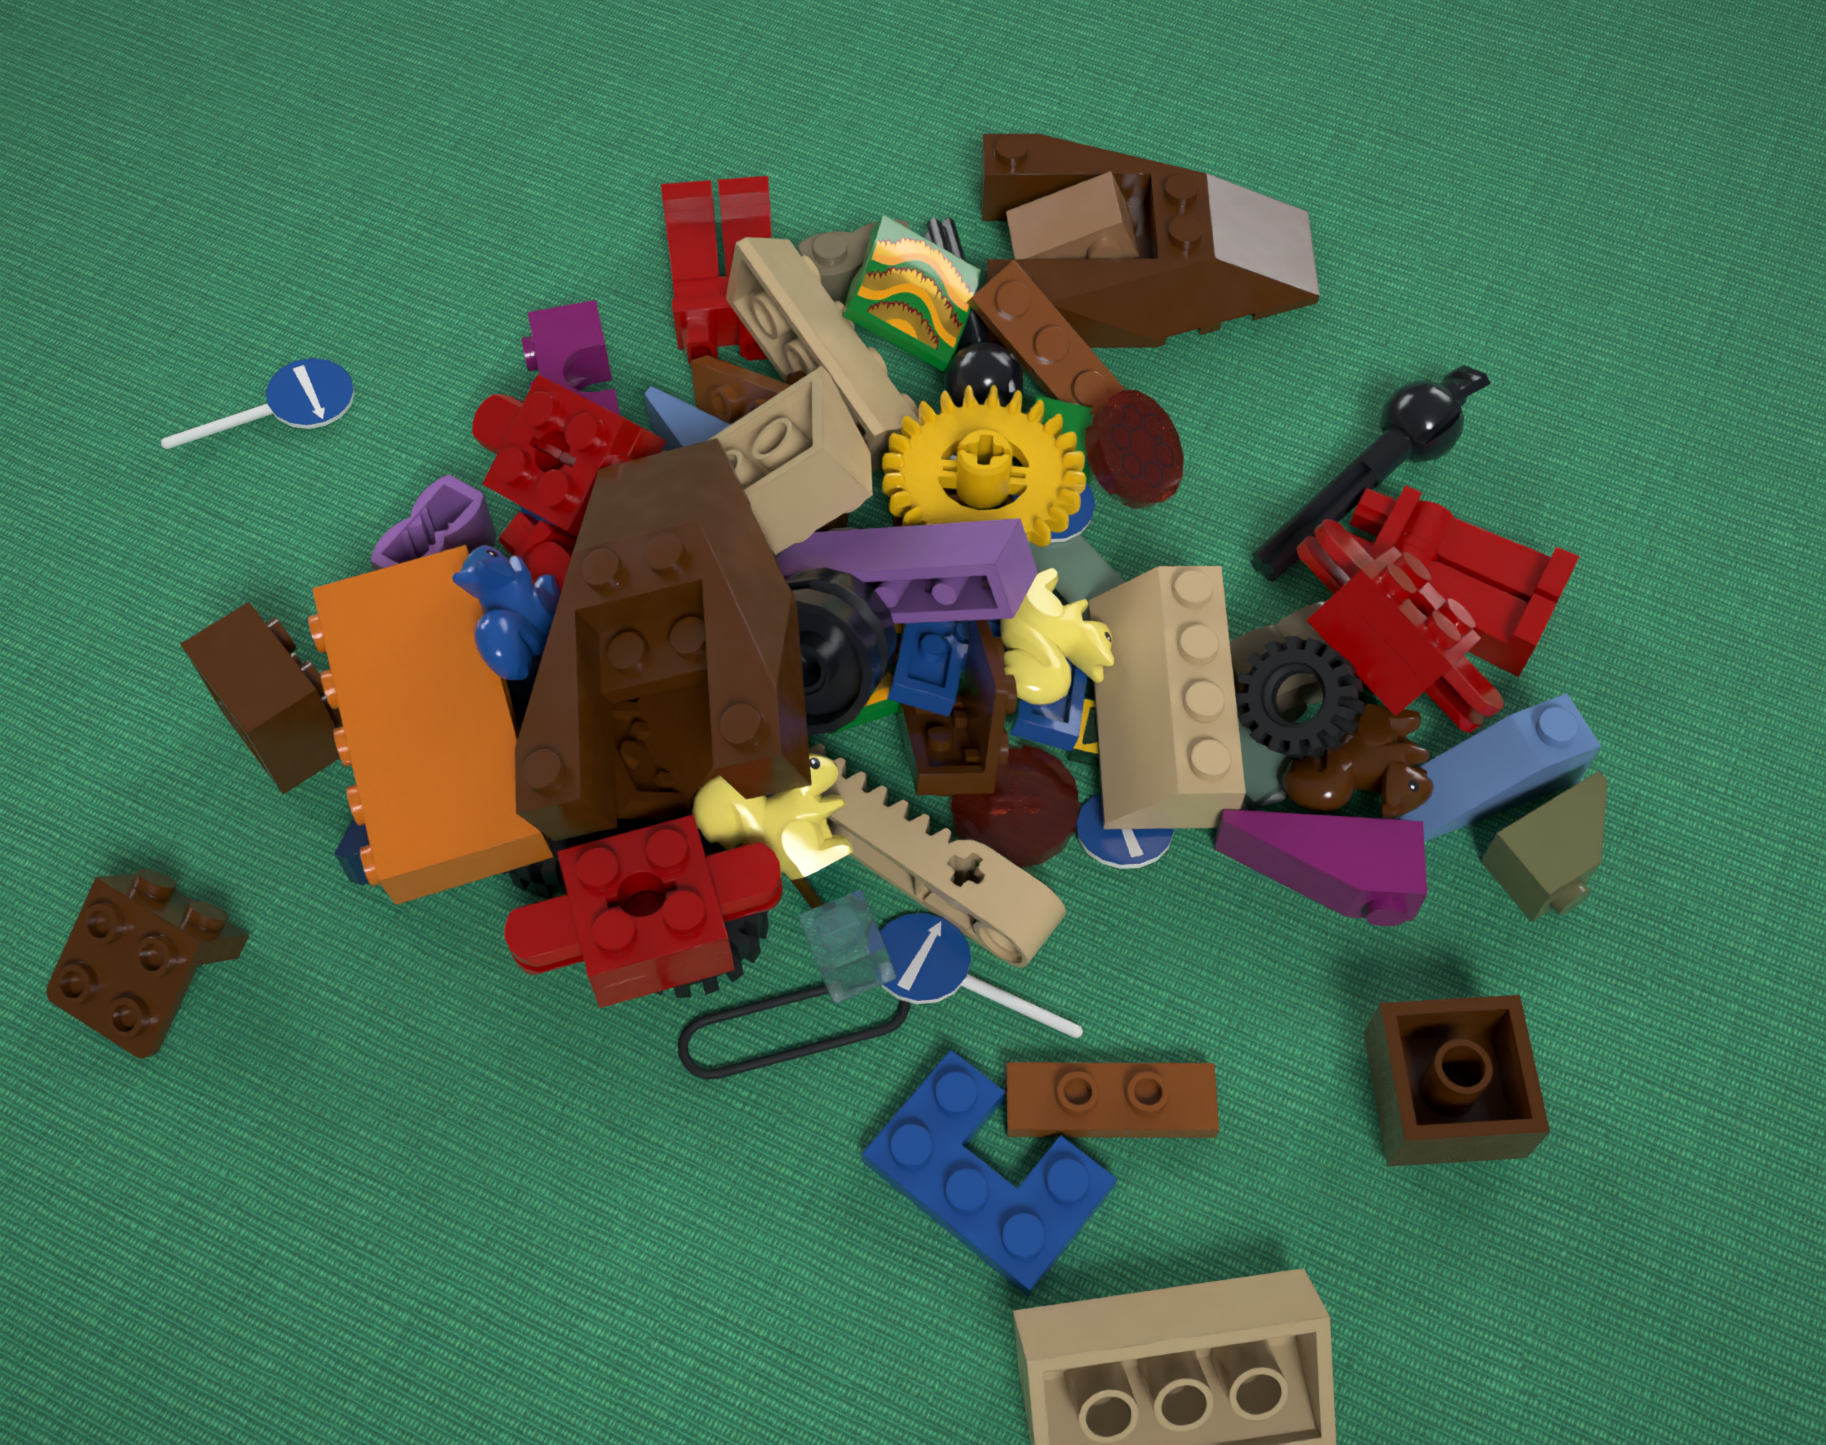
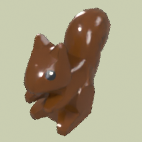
M1367 704L1363 708V714L1358 713L1354 717L1353 723L1357 724L1358 727L1353 735L1347 732L1344 734L1341 740L1345 744L1337 750L1330 748L1324 750L1325 756L1317 758L1303 756V759L1291 760L1286 772L1282 775L1284 790L1291 801L1303 808L1317 812L1337 810L1347 804L1354 790L1358 789L1381 795L1382 819L1398 820L1399 817L1426 803L1434 790L1433 782L1427 776V770L1413 766L1428 761L1429 752L1407 739V735L1417 730L1421 725L1420 713L1403 709L1395 716L1386 706Z

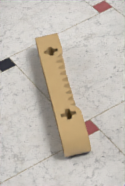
M819 743L810 748L809 753L826 756L825 746ZM841 757L834 760L838 767V778L830 788L821 793V796L841 795L845 800L846 805L827 817V824L832 835L841 834L847 837L854 850L848 855L935 915L943 917L955 925L961 933L999 959L1015 967L1025 968L1065 917L1066 909L1060 898L1041 881L985 844L975 840H956L951 842V831L947 828L930 836V817L924 813L909 822V803L903 799L888 807L886 787L881 785L867 793L866 774L860 771L847 778L846 760Z

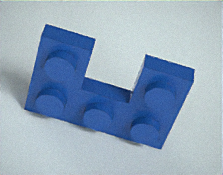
M999 619L988 620L993 637H1001ZM971 620L903 623L887 699L949 717L956 701L961 670L965 671ZM1066 658L1071 668V686L1067 695L1048 705H1033L1017 697L1010 734L1071 752L1080 734L1087 675Z
M950 1050L864 1150L862 1162L1029 1297L1115 1188L1117 1178L1060 1135L1018 1188L1013 1186L966 1148L969 1142L1004 1102L1005 1091L954 1051Z

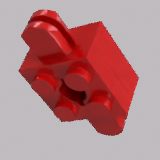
M537 374L524 402L508 395L493 394L481 403L476 410L472 422L474 438L481 446L496 454L482 485L576 536L579 534L598 470L661 453L667 442L630 420Z
M1325 519L1316 527L1314 531L1316 537L1307 536L1298 545L1297 553L1299 558L1334 594L1306 621L1332 649L1341 653L1342 657L1352 663L1356 669L1354 671L1355 674L1395 716L1424 691L1459 729L1467 733H1473L1484 724V716L1492 717L1503 708L1504 703L1500 693L1464 656L1481 639L1473 630L1476 626L1474 619L1461 604L1453 599L1446 601L1428 583L1431 580V575L1415 556L1408 552L1401 554L1395 547H1392L1374 560L1341 524L1331 519Z
M694 815L560 850L557 853L567 894L512 910L504 925V938L517 966L529 975H539L584 962L598 1006L603 1008L734 971L729 938L724 923L771 910L779 904L783 893L780 862L774 851L760 842L705 856Z

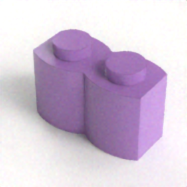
M450 474L432 483L416 500L412 508L411 517L390 528L376 544L371 556V564L374 571L466 545L469 554L482 545L494 547L497 535L484 493Z

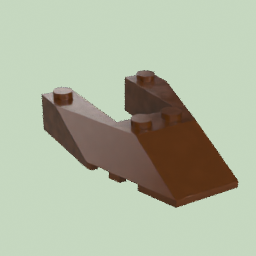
M1038 133L983 134L981 169L982 221H1008L1006 211L1110 171L1117 182L1129 208L1139 257L1133 259H987L986 284L1011 261L1015 260L1089 348H1155L1165 345L1167 337L1199 329V335L1220 330L1221 322L1251 314L1254 321L1318 303L1320 295L1309 214L1307 211L1195 170ZM986 325L990 342L1006 348Z
M718 438L598 470L515 747L516 814L553 841L617 828L613 704L708 682L713 770L747 800L812 785L797 599L792 589L786 583L774 558L775 553L752 512L751 503Z

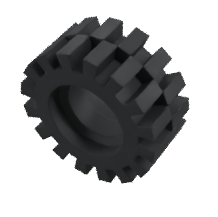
M1298 636L1285 637V643L1273 640L1264 645L1267 650L1266 653L1261 656L1254 652L1247 660L1253 665L1250 672L1247 674L1241 671L1237 682L1243 684L1244 689L1243 693H1235L1236 705L1243 707L1244 714L1238 715L1242 726L1252 731L1249 736L1257 743L1265 745L1269 750L1292 758L1303 759V756L1317 758L1325 756L1324 750L1328 748L1337 750L1345 744L1341 740L1344 734L1347 732L1353 735L1358 727L1357 724L1353 723L1355 714H1363L1364 702L1358 700V692H1363L1364 690L1362 681L1356 678L1353 673L1356 671L1355 667L1349 660L1342 657L1338 651L1309 637L1307 640H1303ZM1299 673L1311 674L1319 681L1322 687V705L1317 714L1311 719L1301 723L1289 722L1278 710V690L1281 684L1292 675Z

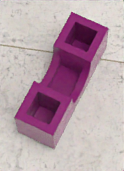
M596 300L528 312L532 336L521 338L528 372L538 370L539 375L620 415L615 389L599 392L580 391L592 384L612 381Z

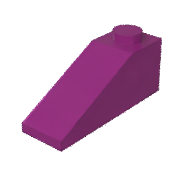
M1222 810L1214 837V850L1345 917L1366 918L1369 923L1377 926L1399 925L1405 921L1414 920L1427 896L1423 821Z

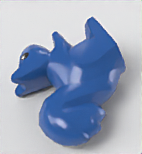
M488 545L479 546L468 555L460 572L453 574L452 580L471 596L479 599L484 615L477 621L474 630V641L483 661L501 678L507 680L526 679L529 671L532 669L533 658L538 657L544 652L561 595L559 585L555 576L545 574L538 577L533 586L531 573L520 557L512 556L508 561L494 547Z

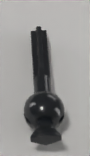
M936 217L931 219L927 223L929 232L925 234V238L966 261L954 220L950 217L943 222H940ZM971 308L956 348L957 353L952 357L944 372L945 391L948 392L953 404L957 408L963 407L964 392L966 386L970 385L977 403L984 405L992 385H995L998 390L1000 406L1006 407L1017 390H1020L1021 394H1023V370L1014 355L1010 354L1006 348L990 342L985 323Z
M1463 365L1447 373L1440 384L1430 380H1421L1407 383L1396 389L1382 408L1380 419L1382 434L1251 554L1254 559L1250 562L1255 571L1262 572L1268 581L1274 582L1299 559L1297 553L1298 545L1307 536L1316 537L1314 531L1325 519L1339 522L1358 505L1366 488L1374 490L1406 460L1415 463L1436 460L1449 453L1462 435L1465 418L1461 406L1466 403L1467 396L1491 384L1487 375Z

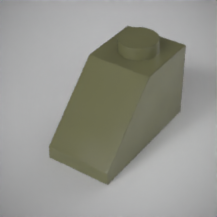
M1597 771L1499 831L1481 860V863L1531 922L1552 909L1559 916H1562L1578 906L1591 893L1586 884L1602 861L1608 782L1600 771Z

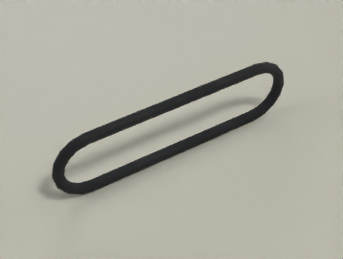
M873 972L704 1015L693 1020L683 1030L678 1042V1056L684 1068L692 1075L706 1080L720 1079L886 1035L898 1029L906 1020L910 1009V1002L900 1000L898 1014L892 1021L883 1025L718 1069L699 1067L692 1061L688 1053V1044L691 1036L698 1029L706 1025L871 982H879Z

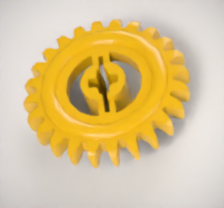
M968 385L964 392L963 407L958 408L953 404L948 392L943 391L940 398L939 415L925 401H921L919 405L920 425L916 420L905 415L901 420L902 435L892 433L889 437L888 449L890 453H885L882 458V470L885 473L882 480V490L888 497H891L889 500V511L894 516L903 517L902 526L1021 518L1028 543L1032 542L1038 547L1048 546L1051 543V531L1061 533L1068 529L1069 515H1073L1080 510V494L1086 488V476L1081 472L1084 468L1085 456L1082 451H1075L1077 444L1076 433L1071 431L1061 435L1063 428L1061 414L1055 415L1046 424L1042 425L1044 417V403L1042 400H1038L1028 413H1021L1022 394L1020 390L1014 393L1012 400L1006 407H1002L999 403L997 387L992 385L985 404L979 405L974 397L972 387ZM957 452V461L948 460L954 453ZM1013 456L1019 459L1023 467L1012 466ZM943 488L956 489V493L961 501L977 509H991L1001 505L1008 498L1009 494L1020 496L1013 503L999 509L976 510L961 506L948 497Z

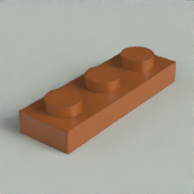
M1015 260L1011 261L967 301L1049 398L1106 411L1107 413L1128 394L1125 388Z

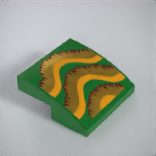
M882 215L872 229L863 265L851 281L842 316L944 372L954 355L971 310V306L967 301L976 294L981 270L889 217Z

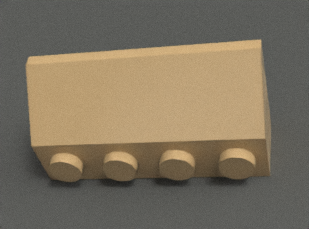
M745 237L736 242L726 294L727 302L785 383L789 373L799 370L804 371L808 375L822 366L830 374L857 428L868 441L867 447L871 453L872 473L881 469L883 456L885 453H890L888 449L890 435L892 433L902 435L901 420L903 416L908 415L920 425L919 410L916 404L907 394L899 393L888 378L887 367L881 355L873 347L867 348L855 332L854 322L842 316L845 306L840 301L834 302L821 285L819 271L808 256H801L789 239Z
M822 366L709 439L718 438L722 443L751 503L752 512L775 555L794 543L797 544L807 540L815 530L843 513H850L856 510L866 499L873 496L871 453L830 374Z
M1158 566L1090 599L1088 603L1089 620L1106 624L1113 638L1110 650L1114 657V664L1112 666H1103L1104 679L1101 683L1093 681L1103 829L1217 828L1222 810H1240L1246 794L1222 566Z
M1304 1268L1013 1311L1019 1376L1031 1445H1336L1330 1315Z

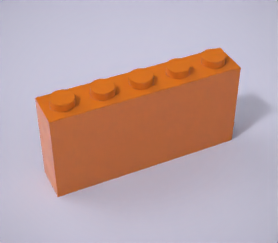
M466 545L312 588L318 614L308 616L309 627L319 653L327 652L330 666L329 670L321 672V681L330 707L332 709L339 708L343 726L333 729L334 740L343 765L345 767L352 765L356 785L346 788L347 798L356 824L358 826L365 824L370 844L360 847L363 869L370 885L373 887L380 884L395 905L554 857L549 837L516 814L515 747L520 734V727L507 679L497 676L486 665L477 650L474 641V630L477 621L484 615L479 599L471 596L452 580L453 574L460 572L469 555Z

